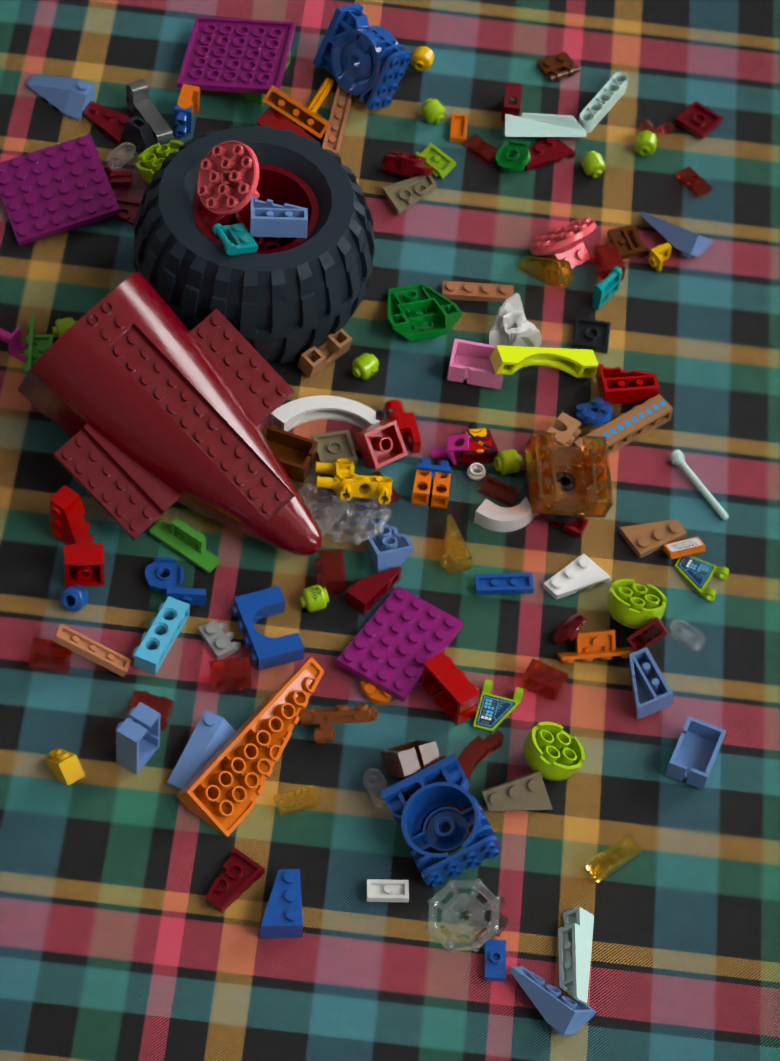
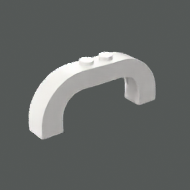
M536 440L528 449L525 459L526 464L531 465L533 460L543 453L542 450L538 449L541 441ZM527 497L517 506L508 508L500 507L485 499L475 511L474 523L495 532H512L525 527L536 515L540 514L531 506Z

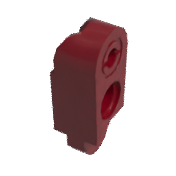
M398 151L388 153L383 157L381 168L409 177L432 175L433 166L425 163L426 158L404 151L402 153Z

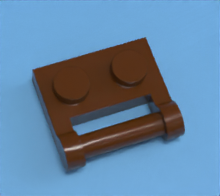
M636 225L608 230L607 235L619 260L637 256L642 258L649 254L647 247L643 245ZM629 235L632 236L637 248L634 247Z

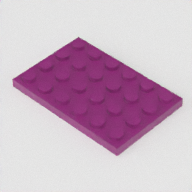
M397 586L336 659V665L404 702L421 681L424 662L442 651L444 652L461 631L464 622Z

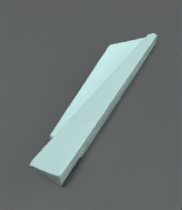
M522 113L521 117L505 114V137H586L587 135L586 130L582 128L573 115Z
M577 907L563 912L565 926L558 928L559 987L577 1001L585 1004L588 1000L594 916L583 908Z

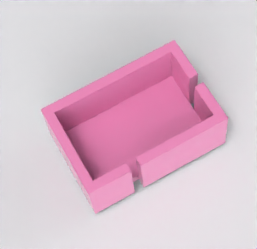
M455 338L447 380L461 383L466 380L467 384L501 390L504 374H495L490 360V356L496 346Z

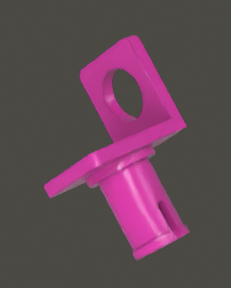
M0 327V340L8 344L9 355L27 363L25 356H21L18 353L22 349H28V346L21 342V328L17 327L11 334Z
M469 434L448 436L447 446L431 447L432 458L449 457L452 464L456 465L457 451L469 449ZM463 439L465 441L462 446H455L457 440Z

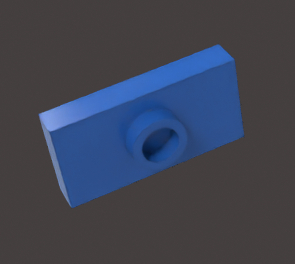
M167 587L166 599L170 596L190 605L206 606V589Z
M485 939L484 981H506V940Z

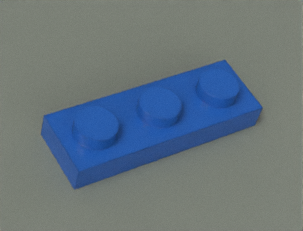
M532 573L474 575L476 595L527 594L534 592Z

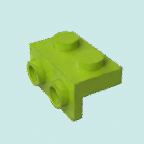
M430 143L422 153L418 151L415 153L417 156L426 158V164L433 166L432 175L435 177L439 176L444 179L457 165L456 161L433 143Z

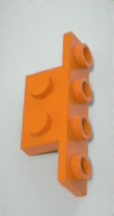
M614 629L578 632V636L575 638L576 652L557 653V657L563 663H574L576 659L594 661V658L599 657L603 660L613 659V656L629 658V654L635 652L633 647L616 648Z

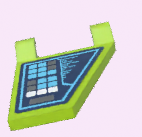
M691 555L680 557L674 566L690 585L709 602H713L716 598V590L706 588L713 575L722 581H726L729 573L727 567L715 566Z
M486 679L473 728L493 733L521 703L524 688L516 687L513 699L490 694L493 681Z

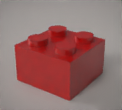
M384 419L354 433L367 468L378 469L408 455L398 424L394 419Z
M103 544L64 545L65 587L75 584L81 586L105 585Z

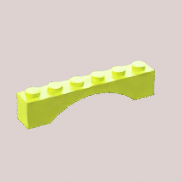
M496 345L490 356L495 374L512 375L523 367L544 365L563 370L576 378H592L598 367L594 351L589 349Z

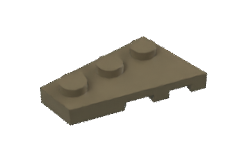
M419 175L382 188V193L396 214L400 215L434 191L437 183L431 175Z
M540 771L532 772L482 790L488 811L553 810Z

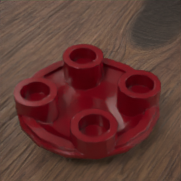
M577 613L563 620L553 634V641L559 645L567 639L569 641L574 640L578 636L577 630L586 622V618L581 613Z

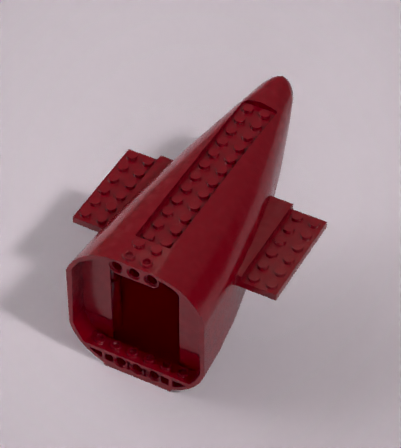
M137 272L117 286L70 327L33 364L17 389L40 412L72 436L53 456L133 541L177 501L220 524L286 552L299 556H308L320 550L322 534L281 462L257 427L295 391L217 308L189 332L140 272Z

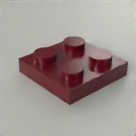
M695 101L676 118L675 123L703 140L722 123L723 117Z

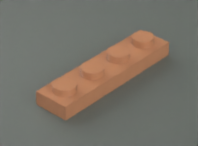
M442 281V295L447 299L504 303L506 299L514 295V285Z
M61 623L57 627L53 638L54 642L107 668L113 673L122 677L126 675L131 659Z

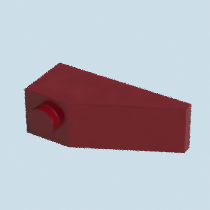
M398 566L360 579L354 585L351 584L346 591V603L362 615H365L400 580L402 568Z

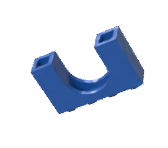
M279 586L234 597V605L231 606L234 617L238 618L239 631L244 633L245 646L250 649L252 664H256L258 671L304 659V646L298 632L278 638H269L261 635L254 627L258 620L284 612L285 599Z

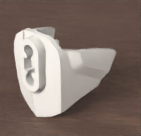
M515 293L499 307L490 330L489 345L540 347L542 341L540 330L533 323L526 320L520 295Z

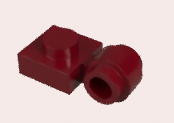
M584 518L572 523H560L550 520V524L553 527L559 528L564 525L563 531L578 538L582 536L589 522Z

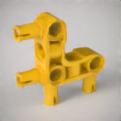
M339 458L333 461V463L316 461L315 473L331 474L333 477L317 476L316 488L333 489L343 501H345V498L346 501H350L352 497L378 499L380 504L385 502V505L390 503L393 483L390 477L355 474L354 463L347 458ZM363 484L368 485V487L365 489L360 488V486Z

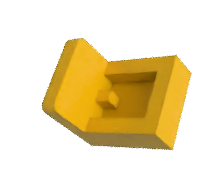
M669 242L658 245L650 251L648 261L657 272L662 270L663 261L670 258L672 246Z

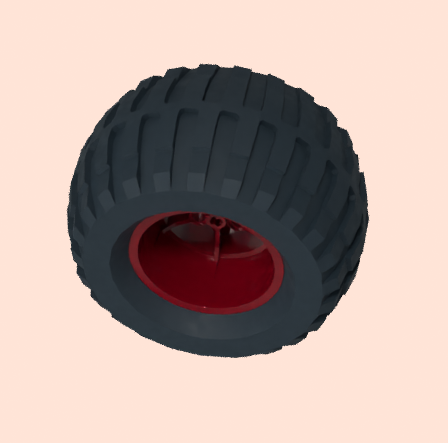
M239 125L228 127L226 130H212L202 134L199 139L188 140L179 147L178 152L170 153L162 162L161 168L155 171L151 184L148 183L135 216L136 273L140 272L188 331L193 330L217 308L268 363L279 362L282 364L295 360V356L303 354L314 346L319 349L320 344L325 342L327 336L330 333L335 334L342 329L357 310L365 295V290L372 273L375 249L373 220L361 187L356 182L355 174L348 166L341 164L340 156L331 150L323 149L320 142L309 137H301L295 131L269 128V126L242 127ZM235 140L248 145L254 151L259 163V181L256 190L260 197L257 200L267 202V199L273 200L274 204L282 206L287 203L308 208L307 238L253 237L258 245L257 252L228 255L219 237L213 233L212 227L218 223L222 226L244 223L250 233V201L240 211L231 215H218L209 211L203 205L197 193L201 161L205 159L215 145L222 142Z

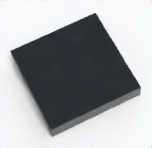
M576 317L571 348L589 349L594 352L607 354L611 322Z

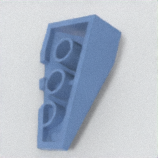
M34 74L26 84V87L40 98L46 99L50 106H55L59 109L63 116L76 121L82 118V111L90 101L94 102L95 85L81 79Z
M640 212V215L676 249L682 251L681 255L689 258L692 255L699 257L713 243V240L648 213Z
M373 510L354 514L371 562L377 573L400 567L414 551V546L409 537L398 533L396 527L387 525L386 520Z
M207 710L205 711L181 754L167 785L181 791L236 732L223 717Z
M522 966L510 968L509 971L557 1034L561 1036L575 1034L595 1015L596 1011L590 1006L561 994L563 990L557 986L545 985V979Z

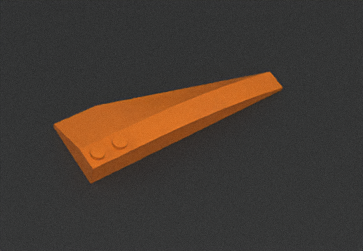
M312 656L240 726L176 795L193 814L225 837H228L253 810L256 804L254 800L262 793L263 786L287 745L294 726L300 720L301 710L306 708L310 695L315 691L324 673V670Z

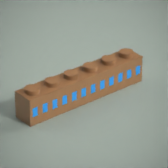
M660 394L650 397L646 402L634 406L627 413H622L616 419L606 422L600 428L591 430L584 437L577 438L573 443L572 452L580 455L592 465L670 421L673 408Z

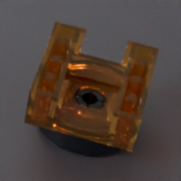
M533 431L525 446L527 472L524 477V492L530 503L531 513H539L551 521L560 523H572L585 517L605 518L614 504L607 438L585 435L582 439V447L560 446L556 442V433Z

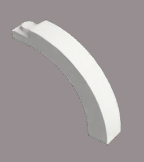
M329 395L296 399L278 407L270 414V425L287 432L302 423L313 420L329 419L343 421L362 430L380 422V420L375 419L376 411L360 402Z

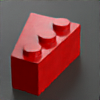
M598 363L595 378L600 397L603 398V401H607L611 405L644 403L650 397L658 395L659 384L655 373L632 370V372L621 370V367L613 369Z
M64 485L49 499L50 534L54 539L60 540L66 545L91 544L95 538L88 531L90 524L88 521L85 522L83 515L86 512L80 495Z

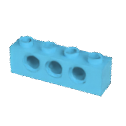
M170 596L167 597L165 603L162 602L160 604L158 615L153 617L150 622V629L148 632L145 631L143 633L140 646H136L133 651L134 667L156 675L190 616V604Z

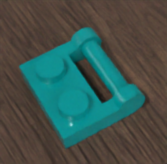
M218 223L212 227L213 233L219 237L228 255L257 252L258 245L244 223L225 226Z
M614 266L611 269V273L593 287L595 292L593 295V308L599 310L619 291L622 277V269L620 267Z

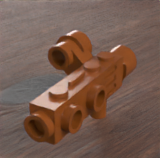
M343 704L329 709H302L300 720L302 725L320 724V728H315L314 739L316 744H325L326 742L336 740V732L333 729L334 724L377 721L378 712L376 708L368 707L367 704L355 705L356 708H348V705Z

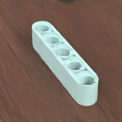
M616 72L582 110L578 123L586 130V133H590L626 92L628 75L626 73Z

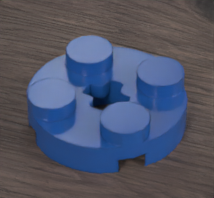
M596 397L590 402L576 406L577 420L587 426V423H593V426L602 425L610 421L611 415L614 414L611 403L603 401L601 397Z
M170 557L154 559V562L150 565L148 564L145 569V581L149 590L167 593V587L180 588L184 581L182 565L180 566L176 563L175 559ZM165 572L168 577H161L160 575Z

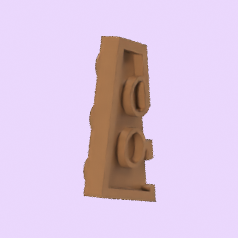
M677 519L619 527L618 531L639 559L662 549L663 544L676 542L687 536V531Z

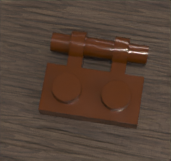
M566 52L539 60L536 64L544 77L548 76L550 82H557L562 80L563 77H571L575 73L580 72L579 66L573 67L574 62Z

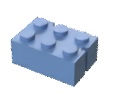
M140 702L136 707L131 708L124 722L121 721L116 727V763L136 775L160 747L161 714Z
M688 716L665 775L679 781L686 779L687 784L703 790L723 743L726 730Z

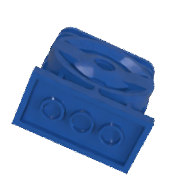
M361 4L337 7L312 64L316 67L323 66L329 73L333 74L340 87L356 98H360L359 101L362 104H366L369 110L388 107L392 102L394 93L398 89L401 78L405 74L404 71L411 61V53L408 50L404 51V47L398 44L394 36L385 28L369 26L368 18L362 12L364 7Z
M454 754L380 791L393 818L397 823L401 824L405 842L427 886L434 888L441 886L449 878L460 876L463 873L462 871L468 868L479 866L482 861L488 858H495L502 849L480 804L468 792L470 784ZM450 826L448 832L442 833L443 828ZM461 847H463V850L449 856L450 853L459 850Z

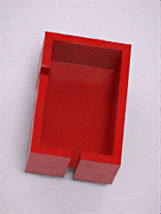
M442 651L424 662L420 685L431 697L444 689L446 690L434 697V701L456 726L476 715L480 695L479 689L476 685L471 684L462 670L455 666L452 658L447 657Z

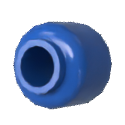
M78 584L69 586L63 590L60 596L61 605L70 612L79 611L86 606L89 600L87 590Z

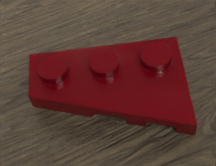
M90 101L82 111L83 117L96 128H101L107 137H112L115 143L120 146L124 141L121 135L126 120L131 117Z
M545 137L529 148L531 156L528 164L524 166V170L537 169L553 161L557 163L566 157L569 159L574 158L576 152L557 137Z
M235 847L231 850V855L228 861H225L221 874L215 879L205 897L206 903L220 913H223L265 873L262 866Z

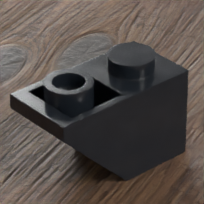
M137 115L126 120L121 138L127 141L128 144L133 145L141 152L157 144L149 123Z

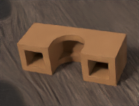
M340 329L335 334L330 333L319 349L314 346L301 354L297 367L310 379L349 351L353 339L343 329Z
M562 412L556 419L553 427L551 426L544 434L538 449L543 452L549 450H568L580 435L581 430H579V427L582 423Z

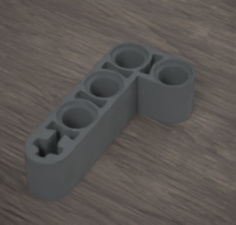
M141 79L127 84L126 102L134 116L137 115L150 124L157 143L161 144L172 140L173 132L150 101L149 90L145 80Z

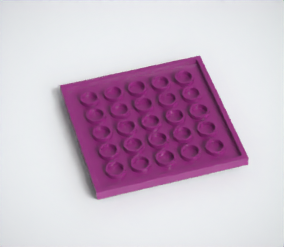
M196 16L178 77L177 88L182 89L183 84L198 86L200 90L267 94L272 84L280 89L296 23Z
M90 134L0 162V196L19 246L121 214Z

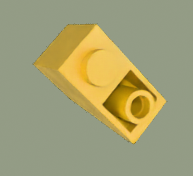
M57 748L49 752V756L44 758L60 783L68 786L85 777L78 757L74 753Z

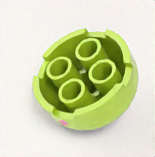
M170 140L168 144L160 145V143H157L144 150L138 156L139 161L136 163L142 179L151 184L155 171L161 168L162 162L170 153L178 152L179 147L184 143L178 140Z
M619 579L614 581L608 593L607 607L611 616L618 623L628 628L641 629L655 618L659 617L661 619L663 617L667 598L658 588L649 583L647 586L634 583L635 579Z
M547 721L538 723L527 735L523 746L524 757L534 772L540 771L542 778L551 781L566 780L573 776L585 760V752L576 736L572 738L562 730L563 726Z

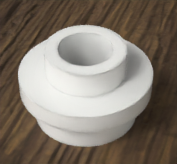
M473 463L468 467L467 475L472 480H482L486 475V469L481 463Z

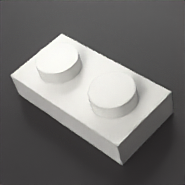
M367 879V902H409V880Z

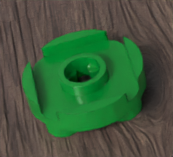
M513 140L505 147L502 145L498 149L496 161L499 168L503 171L521 172L524 170V166L528 164L531 153L524 142Z

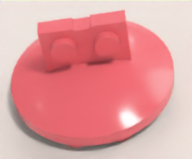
M230 140L215 145L205 159L201 161L197 193L201 202L209 211L218 215H231L244 208L253 196H256V200L260 197L256 190L259 181V163L254 151L244 143Z
M590 217L582 220L580 218L571 222V225L559 229L558 227L548 231V235H541L535 238L536 242L531 244L529 248L531 255H552L559 273L565 274L575 266L590 259L583 241L597 227L596 223Z

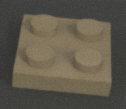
M349 430L312 435V440L318 442V462L333 463V461L339 458H347L352 460L354 464L357 463L358 458Z

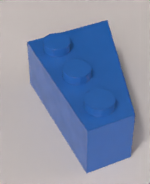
M300 869L278 870L261 923L260 939L302 937L303 914Z

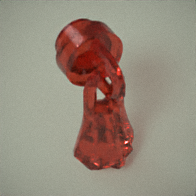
M645 120L641 122L640 130H649L652 133L673 134L675 125L667 122L657 129H653V123L650 120Z

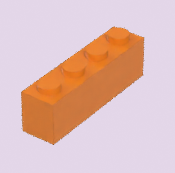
M273 84L262 100L320 139L330 125L328 120Z

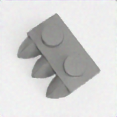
M213 620L198 627V633L218 661L237 652L241 647V643L236 641L230 642L235 633L223 632L227 628L228 623Z

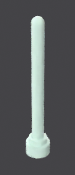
M678 449L672 452L668 457L669 461L682 469L723 520H727L729 515L686 464L685 455L681 450Z

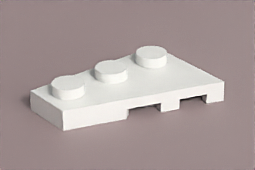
M583 553L543 583V589L557 600L575 594L578 590L593 588L598 583L610 582L611 577Z

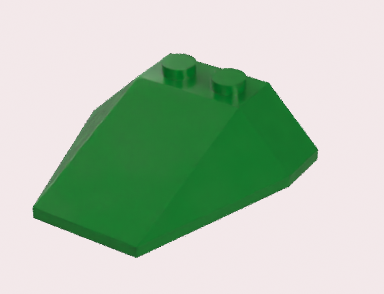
M424 283L388 289V322L395 331L410 341H421L422 339L438 338L439 336L446 335L462 317V312L457 304Z

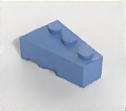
M256 196L251 198L250 234L252 237L307 238L308 208L287 203L282 206L274 204L273 200L267 199V202L256 200Z
M645 647L630 653L629 669L637 720L672 706L673 692L648 648Z

